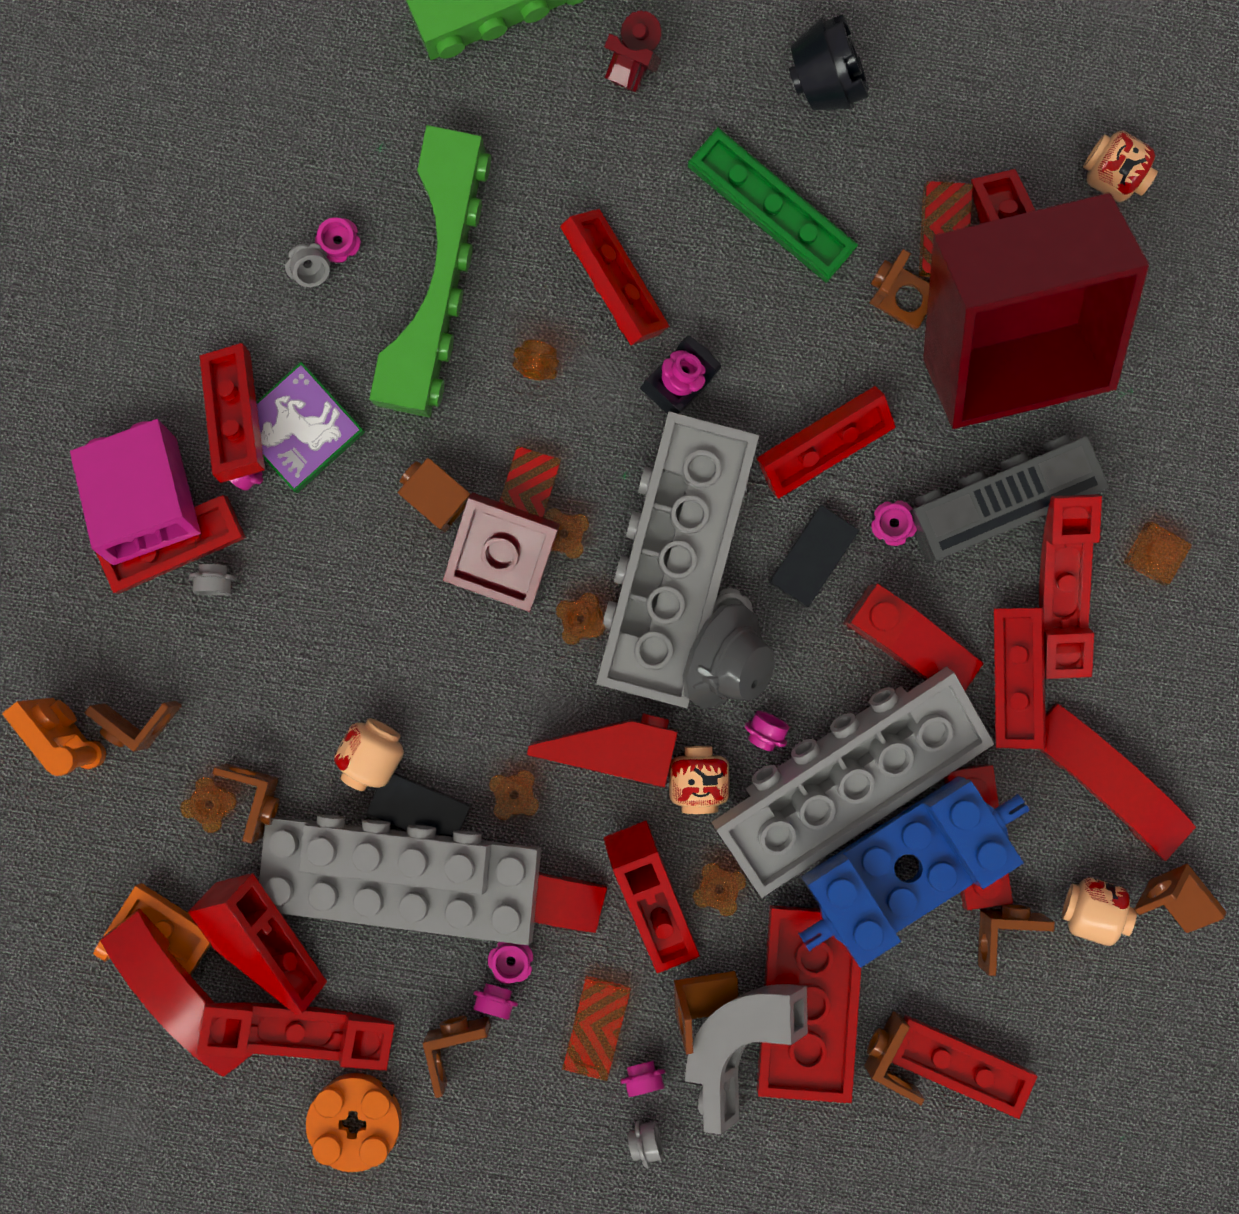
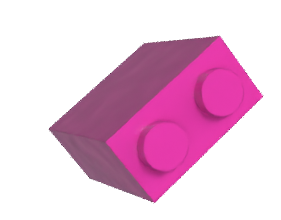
M158 419L136 423L128 430L109 437L92 439L86 445L70 450L91 548L113 566L201 534L177 438Z

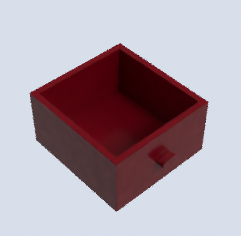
M1111 193L934 235L923 361L952 429L1117 390L1149 263Z

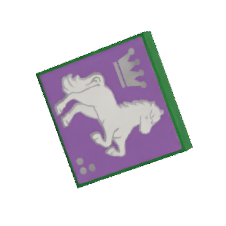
M302 362L257 401L263 458L295 493H299L365 433L360 425Z

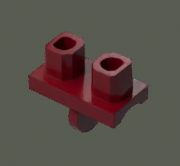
M636 11L627 16L621 28L622 40L609 33L604 46L613 54L605 78L635 93L639 91L646 70L657 73L661 63V59L653 52L661 42V24L653 14L647 11Z

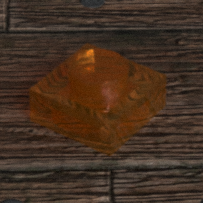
M1154 522L1145 523L1123 563L1161 585H1170L1192 544Z

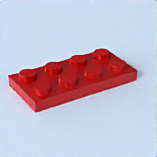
M770 905L764 986L775 984L807 986L808 1034L792 1045L760 1042L756 1090L758 1097L852 1104L861 968L852 958L845 945L837 940L834 935L811 949V951L808 950L798 933L803 932L823 919L820 909Z

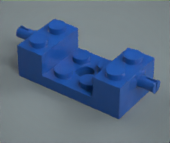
M960 776L956 777L801 876L819 904L820 914L823 919L803 932H799V936L808 950L811 951V949L834 935L837 940L845 945L852 958L861 968L900 943L901 940L897 936V932L972 884H976L984 889L1024 864L1009 840L1006 825L1024 813L1029 812L1028 806L1023 804L1024 800L1019 794H1016L994 809L983 800L971 780ZM906 854L914 855L919 862L917 874L909 880L897 878L894 866L898 858Z

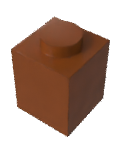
M427 458L422 464L419 461L414 462L405 471L399 481L403 484V487L397 492L445 533L464 512L468 497L470 496L466 489L430 458Z

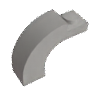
M775 984L753 989L717 1009L700 1027L693 1040V1054H688L685 1082L702 1084L698 1098V1109L700 1114L703 1115V1132L721 1135L739 1122L738 1068L741 1055L749 1043L766 1042L792 1045L808 1034L807 986Z

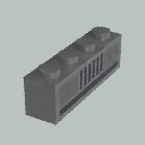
M1066 434L1043 444L1042 447L1045 454L1029 460L1027 453L1024 452L1000 462L1002 472L986 478L984 471L981 470L957 480L960 490L946 496L943 495L941 488H938L915 498L917 508L910 510L917 529L914 535L926 563L937 561L1046 515L1051 496L1093 495L1110 488L1088 436L1072 442L1069 434Z

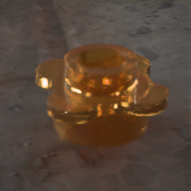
M526 340L522 343L521 347L514 349L513 355L517 359L513 361L512 366L524 377L536 381L555 379L558 372L554 368L558 367L559 360L557 359L556 349L551 345L538 340Z
M558 508L548 510L544 518L561 524L551 552L565 553L570 559L581 556L584 550L581 544L583 532L589 528V521L583 514H576L575 516L562 514ZM566 529L568 536L566 538L560 537V530Z
M584 593L579 600L573 602L564 600L558 604L556 615L562 619L564 627L562 639L567 644L576 645L582 638H598L604 633L603 613L598 607L599 599L596 595ZM579 615H583L584 621L582 623H578L577 617Z
M521 770L517 775L508 777L497 774L490 780L489 788L495 793L496 799L493 812L497 818L507 820L514 814L524 813L527 816H531L537 812L539 801L534 798L532 787L535 777L530 771ZM511 791L518 792L519 796L517 799L510 797Z
M204 777L197 780L195 792L190 799L184 800L181 803L180 810L185 818H194L200 822L205 832L214 833L221 829V820L227 816L230 810L236 807L237 799L232 792H227L221 786L215 785L212 778ZM206 801L212 802L213 806L211 809L205 807Z
M716 863L706 864L701 871L703 877L700 882V888L693 893L695 904L700 908L710 906L718 909L723 916L733 915L737 911L735 901L738 893L746 886L743 874L738 871L730 873L725 869H720ZM718 885L724 888L721 894L715 892V888Z

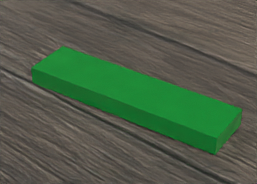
M716 128L688 161L687 167L825 283H828L856 250L858 244L720 128Z

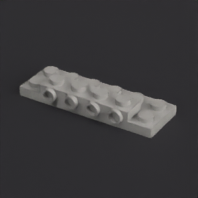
M668 412L654 468L644 466L638 489V493L646 495L642 513L632 511L626 538L634 540L630 558L620 556L614 583L622 584L618 603L608 601L602 627L610 629L596 682L597 685L688 708L690 699L684 695V669L690 650L704 623L712 616L760 435Z
M945 667L909 692H906L901 686L895 690L888 687L877 691L869 700L871 706L856 716L852 713L839 716L830 725L831 732L818 741L807 739L798 743L792 749V758L778 767L767 765L760 768L752 777L753 784L745 788L750 797L711 822L761 898L994 745L989 733L952 670Z
M317 815V821L276 816L271 818L273 820L272 825L265 824L259 883L281 914L521 945L532 943L541 847L482 841V833L475 831L457 830L453 831V837L435 835V827L424 825L407 826V832L390 830L391 823L381 820H362V826L346 825L345 817L338 815Z

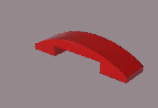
M1099 494L1051 496L1043 534L1039 577V608H1044L1045 679L1092 677L1094 632L1089 628L1093 543H1100L1102 496Z
M1055 703L1045 714L1046 748L1039 750L1056 766L1065 769L1129 827L1128 830L1166 862L1196 826L1164 792L1121 753L1058 703Z
M539 872L534 922L596 933L607 886L565 875L560 878Z
M140 908L101 938L100 941L108 956L134 994L164 1029L200 1062L224 1077L252 1055V1053H246L245 1059L196 1055L204 1004L215 1002L167 950L170 942Z
M231 1002L204 1004L196 1055L245 1059L246 1053L335 1060L339 1062L340 1067L387 1071L395 1024L392 1021L372 1016L308 1006L303 1014L295 1015L283 1004Z

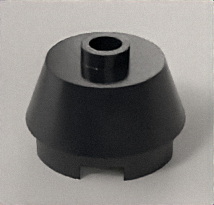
M843 14L827 21L824 17H821L791 44L795 65L789 67L790 76L797 94H805L813 111L853 109V103L869 97L867 92L869 88L860 56H857L851 38L847 37L851 35V31Z

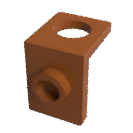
M902 249L893 263L887 260L883 261L871 282V285L878 289L869 304L917 330L927 314L929 283L903 268L911 253ZM911 286L920 292L922 302L917 310L907 312L898 307L896 293L900 288Z
M177 701L162 703L141 731L105 703L90 705L84 713L102 727L100 734L106 740L121 748L127 746L135 752L148 749L182 705Z
M226 763L214 767L213 775L257 786L242 841L252 844L261 839L265 824L272 825L273 820L271 818H275L278 811L279 798L274 797L279 778Z
M1188 863L1150 879L1134 908L1137 914L1141 915L1164 905L1186 933L1224 919L1227 913Z
M1002 905V911L980 910L978 966L988 976H996L998 929L1054 932L1055 922L1042 913H1031V908L1024 905Z
M735 971L674 980L675 1015L686 1055L693 1054L692 1019L709 1017L717 1009L738 997V978Z
M893 1011L884 1029L878 1028L872 1035L867 1047L869 1057L864 1066L871 1079L922 1106L925 1099L918 1088L888 1071L910 1028L903 1016Z
M466 1016L453 1017L442 1021L439 1024L440 1028L428 1031L422 1044L435 1098L443 1097L447 1086L440 1049L487 1038L491 1027L489 1017L467 1021Z

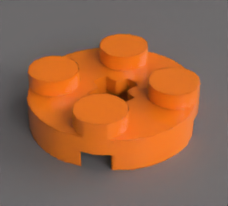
M349 1073L335 1078L322 1088L311 1103L306 1117L307 1138L312 1146L313 1156L316 1161L344 1172L365 1171L384 1162L400 1134L402 1114L399 1102L394 1094L391 1096L389 1091L382 1086L383 1082L368 1074ZM351 1111L358 1112V1120L366 1121V1127L360 1128L358 1133L349 1132V1129L344 1127L342 1120H346Z

